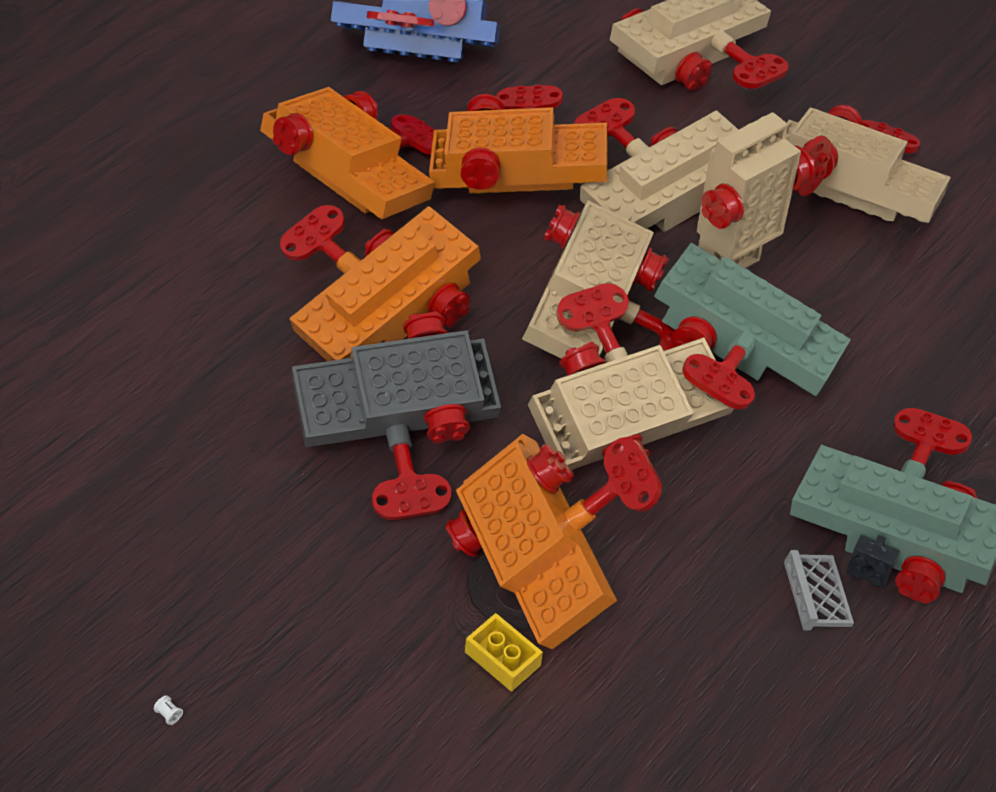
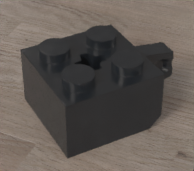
M861 534L852 553L846 573L875 586L885 588L900 550L885 545L886 538L878 535L877 539L873 540Z

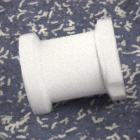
M169 696L161 697L153 708L156 713H160L166 719L165 721L168 725L175 724L183 715V710L177 708L171 702Z

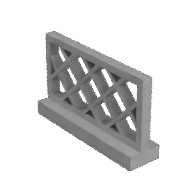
M790 550L784 565L803 630H812L813 626L852 627L854 624L833 555H799L798 550ZM802 562H807L813 567L809 570L802 565ZM828 562L830 566L829 571L819 563ZM815 568L824 574L822 579L812 572ZM808 576L818 583L815 587L807 582ZM826 577L834 581V587L824 581ZM820 585L829 591L827 596L817 589ZM813 593L823 600L820 604L812 599ZM831 594L838 597L841 603L837 604L830 599ZM825 602L835 609L832 613L822 606ZM820 611L825 616H827L828 619H818L817 612ZM838 611L845 616L846 620H841L834 614Z

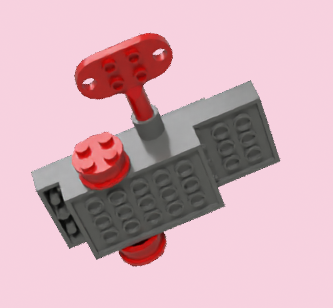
M438 311L410 315L408 317L409 320L403 325L404 333L408 335L407 339L351 347L350 358L292 367V382L305 448L387 435L389 449L394 452L399 477L380 483L372 494L374 511L386 520H400L435 514L443 511L451 500V487L443 477L436 474L418 475L414 472L409 450L412 446L409 431L429 428L427 431L428 439L432 440L435 444L449 440L458 441L463 439L464 435L470 430L469 422L498 418L501 410L484 338L470 340L468 330L448 333L443 328L445 324L444 317ZM442 488L447 494L439 496L436 494V490ZM379 498H384L388 503L380 506L376 501Z

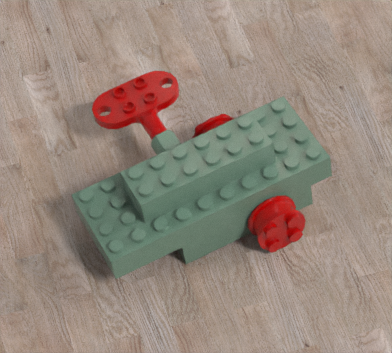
M690 243L663 279L654 296L670 306L662 322L675 329L671 338L673 348L705 338L711 352L724 359L722 362H717L703 354L690 355L686 358L682 367L685 378L700 390L733 409L741 410L751 405L755 396L754 388L746 379L736 373V368L759 380L768 366L817 396L851 340L844 334L819 320L821 314L751 273L725 256L722 260H719L693 243Z
M907 408L899 411L895 416L894 430L899 437L916 445L910 460L905 461L901 471L824 445L820 446L792 499L790 515L847 535L845 551L853 553L861 534L873 540H876L878 535L885 537V545L900 550L893 567L900 570L895 578L899 593L913 600L928 604L937 599L940 594V587L942 586L963 593L968 579L987 585L996 564V505L978 499L974 489L961 483L946 481L939 485L923 479L926 473L924 466L931 452L939 451L945 454L956 455L967 451L970 447L972 435L964 424L921 409ZM901 420H906V421H908L909 423H902V422H900V421H901ZM957 439H962L965 442H959Z

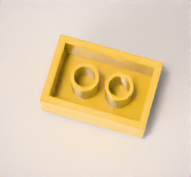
M496 613L466 638L465 653L511 692L541 666L543 652Z

